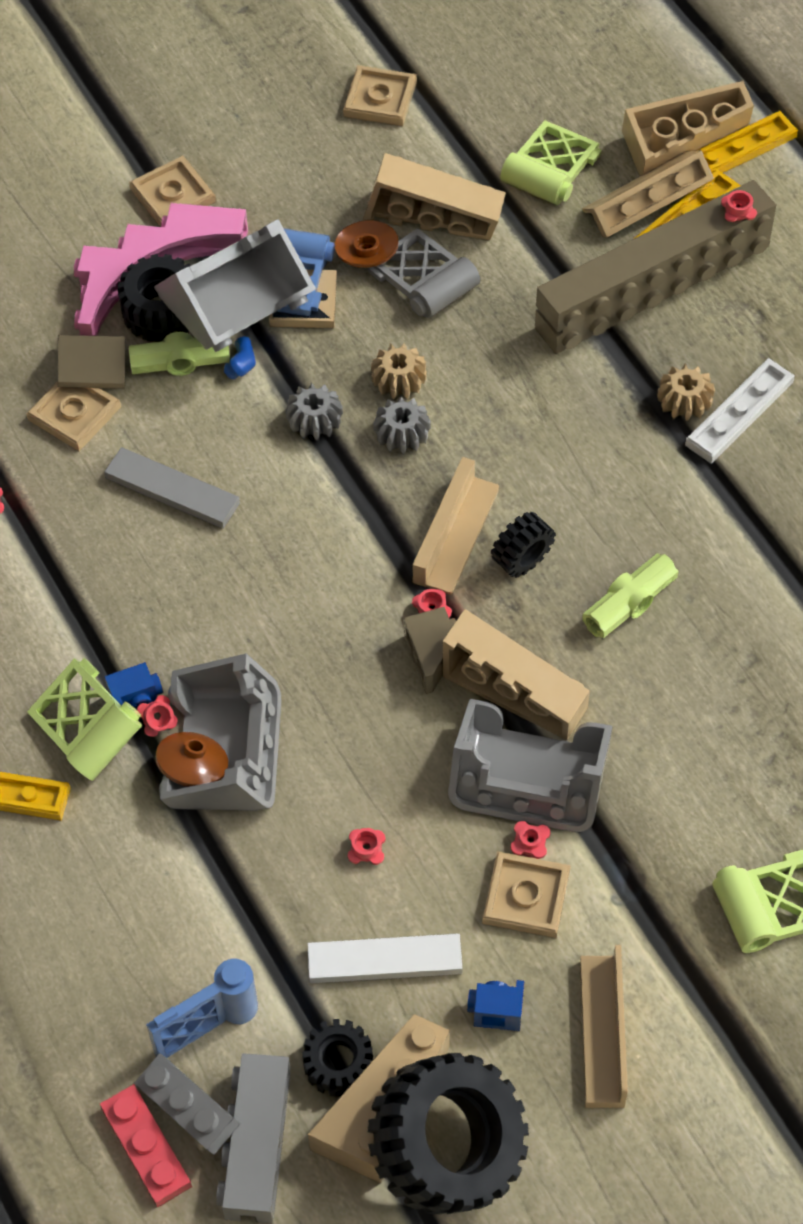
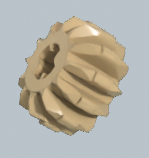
M390 343L388 351L379 349L377 358L373 359L371 363L374 386L379 387L381 395L390 392L393 400L398 394H402L408 399L410 391L419 393L421 384H425L427 378L424 356H419L417 348L407 350L405 343L400 348H395Z
M686 364L683 365L681 370L672 366L669 374H663L660 379V388H658L657 397L659 398L658 401L662 402L663 412L672 411L673 419L679 415L684 416L686 421L691 418V415L701 418L704 411H709L711 408L712 397H714L715 387L711 383L710 374H700L699 366L693 370L688 369Z

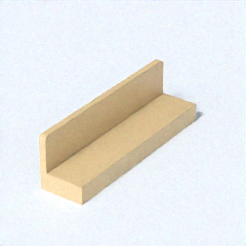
M702 150L687 151L582 209L584 213H592L602 236L607 238L710 182L714 177Z
M465 457L461 458L414 560V584L430 589H439L448 595L453 594L499 491L498 484L475 477V460Z
M615 945L613 956H581L585 1108H625L628 1094L621 945Z

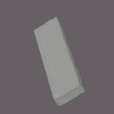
M123 447L120 448L104 471L105 478L223 529L240 504L239 496Z

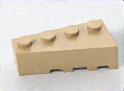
M744 81L625 109L622 133L639 176L641 177L687 151L698 150L748 126L754 105Z
M384 153L363 220H375V217L389 219V224L402 226L404 221L421 224L422 230L433 231V229L441 227L447 228L450 234L491 240L499 221L506 192Z
M414 1014L309 1132L310 1150L381 1184L383 1179L379 1178L375 1167L379 1165L377 1156L370 1157L368 1144L374 1143L373 1133L367 1132L368 1120L376 1116V1112L371 1109L374 1099L377 1096L385 1095L381 1090L382 1085L388 1078L396 1076L397 1070L422 1059L446 1054L450 1047V1030Z

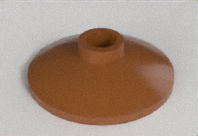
M364 220L355 222L339 232L335 239V252L340 260L354 267L367 268L378 266L394 256L399 245L398 236L391 226L380 221Z
M194 732L174 733L164 738L157 747L156 763L158 768L167 778L182 786L191 787L219 781L224 777L225 769H228V757L225 750L215 740L203 734Z

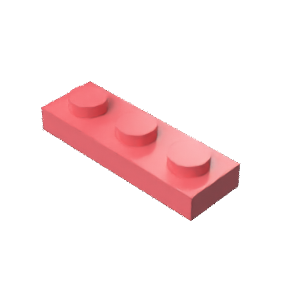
M134 1084L100 1103L101 1110L157 1207L192 1187L190 1179Z

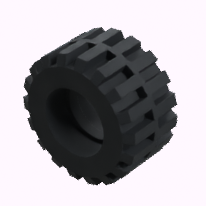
M158 254L151 255L149 259L142 257L138 259V264L131 263L127 267L128 272H123L120 276L121 282L118 283V295L122 317L128 329L131 328L135 336L142 334L143 340L150 341L151 339H156V342H161L167 335L174 332L189 334V330L162 300H151L159 296L154 286L184 268L191 266L190 264H185L183 259L179 257L172 259V255L167 254L164 257H158Z

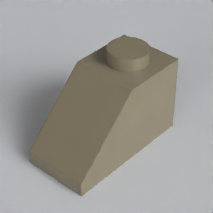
M445 606L404 618V636L426 694L434 691L443 676V640L456 622L455 618L449 619Z

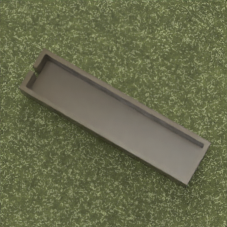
M752 180L538 286L536 294V307L538 309L535 312L536 331L555 354L566 349H573L580 342L594 335H601L621 321L626 322L635 314L647 308L656 307L661 301L675 294L679 295L685 292L694 284L700 281H707L716 273L728 267H735L742 260L754 254L758 255L764 252L770 244L776 203L755 180ZM736 190L748 192L753 197V209L757 211L756 218L736 222L727 221L725 219V207L721 205L722 198Z

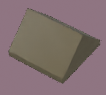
M58 335V387L125 388V337Z

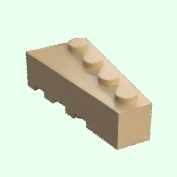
M464 609L443 640L444 678L565 740H568L588 709L590 690L585 688L582 683L565 675L466 609Z

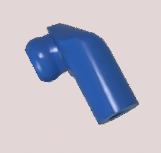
M247 336L239 337L235 340L237 354L230 359V362L224 365V372L229 379L234 380L238 376L242 377L255 367L254 351L251 340Z

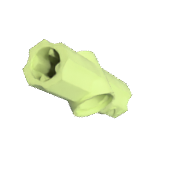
M185 332L171 333L161 342L129 345L132 375L167 370L172 375L184 376L192 373L196 366L230 362L229 346L217 352L214 351L213 347L206 350L195 337Z
M657 553L631 575L627 572L620 575L611 584L607 594L583 613L582 620L586 624L588 631L595 637L605 638L629 617L635 619L641 616L649 608L654 597L677 579L678 570L675 568L673 561L667 555Z

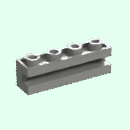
M242 1053L240 1067H233L231 1089L237 1091L236 1103L229 1104L227 1112L240 1125L232 1133L231 1143L225 1142L223 1144L222 1167H227L226 1182L219 1181L216 1199L217 1206H222L225 1220L241 1221L243 1215L255 1216L257 1223L273 1224L291 1075L289 1057Z

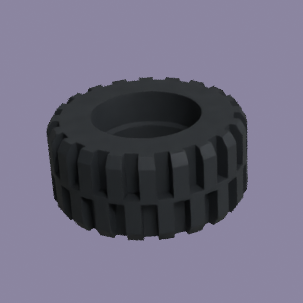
M461 1053L437 1055L405 1065L397 1070L396 1076L388 1078L382 1085L381 1090L385 1095L375 1097L371 1109L376 1112V1116L368 1120L367 1132L373 1133L374 1143L368 1144L370 1157L377 1156L379 1165L375 1167L379 1178H388L390 1184L387 1186V1189L395 1197L405 1196V1205L415 1210L423 1209L425 1213L436 1215L481 1209L491 1205L493 1199L502 1198L509 1191L510 1185L507 1182L517 1181L522 1171V1167L518 1163L520 1160H526L528 1146L523 1145L524 1136L529 1135L528 1123H523L521 1115L522 1112H525L522 1100L516 1101L512 1094L516 1091L514 1085L509 1079L502 1081L499 1078L502 1074L501 1070L493 1064L483 1066V1059L474 1055L463 1056ZM440 1095L453 1101L462 1110L468 1121L471 1133L469 1154L462 1167L455 1173L444 1168L435 1159L426 1139L425 1124L427 1114L432 1103Z

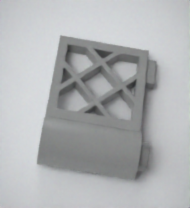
M418 228L399 240L396 253L389 259L401 260L400 267H385L383 264L368 268L369 273L380 282L387 280L410 298V305L413 311L418 316L431 318L480 283V275L477 268L469 259L465 257L456 258ZM417 241L425 247L424 251H407V248ZM406 260H423V267H405ZM428 260H443L445 262L440 267H428ZM404 276H422L421 280L412 286L404 281Z

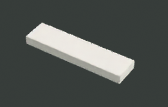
M768 358L686 438L685 446L712 464L794 382L795 375Z
M460 934L308 943L310 983L462 974Z

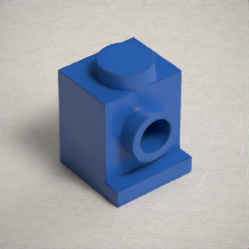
M146 662L105 676L108 692L120 705L127 702L136 710L139 704H149L155 701L157 695L163 693L157 673L150 675Z
M517 980L516 987H510L501 981H489L486 984L477 983V990L469 989L467 1012L474 1013V1027L520 1031L524 981Z

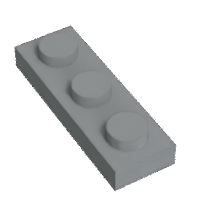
M161 1053L157 1055L134 1083L213 1155L240 1125L234 1117Z

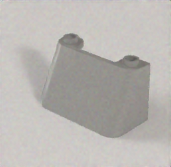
M279 219L206 259L184 268L154 286L160 299L206 350L213 347L215 352L232 344L233 342L230 339L232 335L287 305L293 310L308 302L306 295L316 290Z
M247 653L172 671L168 696L171 704L184 714L183 732L203 734L220 744L228 757V769H225L224 777L219 781L191 787L177 784L164 775L159 785L160 800L173 809L258 811L271 808L275 800L282 702L280 688L276 680Z
M470 699L453 749L448 790L449 799L452 804L465 811L516 821H526L531 824L546 825L547 827L571 832H582L590 828L596 813L613 726L594 722L581 724L575 731L573 742H567L502 729L503 714L496 705Z

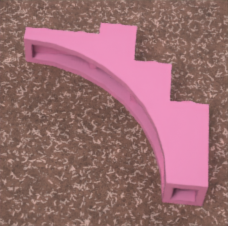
M170 203L168 216H163L161 227L127 224L125 236L119 238L118 249L83 246L81 258H76L74 263V276L79 278L81 287L80 299L82 303L81 310H76L75 329L79 330L80 335L98 336L102 323L113 306L119 301L118 283L121 282L120 276L123 272H128L127 267L131 263L138 264V259L142 257L149 259L151 255L158 254V257H164L165 254L172 255V259L179 257L184 261L197 257L211 256L246 237L248 234L246 209Z

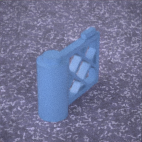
M284 229L305 269L314 270L310 278L316 290L306 295L308 302L293 310L287 305L277 311L310 316L311 311H318L322 296L321 292H317L323 267L326 266L327 261H333L335 243L330 242L329 235Z
M240 959L223 961L215 971L214 983L177 1006L171 1007L146 1024L156 1057L161 1053L168 1058L225 1021L233 1024H244L253 1019L258 1011V999L251 967Z

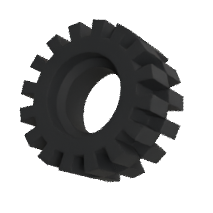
M534 512L523 513L522 518L520 516L516 517L515 523H509L506 526L507 530L505 532L501 531L498 535L500 539L493 544L495 548L491 550L492 559L511 577L517 578L521 574H527L529 568L531 570L534 569L536 563L544 559V553L550 551L551 548L549 546L554 544L556 533Z
M333 1019V1025L328 1026L325 1021L320 1023L319 1031L313 1028L309 1032L310 1039H305L302 1058L305 1075H308L310 1084L312 1086L316 1084L317 1091L324 1093L326 1089L329 1090L330 1096L337 1097V1091H343L344 1094L373 1061V1048L371 1047L369 1036H364V1029L359 1025L355 1029L353 1028L352 1021L346 1020L345 1025H340V1019ZM335 1045L347 1047L353 1054L352 1063L344 1070L336 1071L328 1068L323 1062V1055L327 1049Z

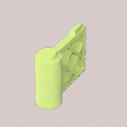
M544 120L517 153L512 152L507 157L501 170L500 180L550 203L559 205L562 201L566 202L569 199L573 189V184H571L587 163L593 165L602 150L598 149V142ZM548 133L559 140L545 142L543 136ZM579 146L586 149V151L572 153L570 147ZM563 149L565 154L551 156L549 150ZM542 151L544 157L534 158L528 154ZM569 163L571 169L567 172L557 168L556 165Z
M74 658L31 706L27 713L67 755L66 758L69 763L82 775L93 781L141 728L142 725L138 721L141 714L129 703L124 702L120 705L96 679L100 672L87 659L83 658L80 662ZM79 673L82 676L81 692L68 693L69 682ZM101 697L106 702L97 714L88 715L90 698ZM80 699L79 716L66 718L68 701ZM51 702H58L57 719L46 720L42 712ZM79 724L78 735L68 744L65 740L66 725Z
M803 850L784 854V861L747 871L745 868H737V866L732 865L716 873L717 878L712 882L713 889L743 953L756 952L775 941L803 934V907L782 898L787 886L803 893V883L792 878L794 870L803 868ZM771 877L783 883L779 895L777 896L764 890L759 879ZM780 907L799 916L796 923L781 928L775 915L777 908Z

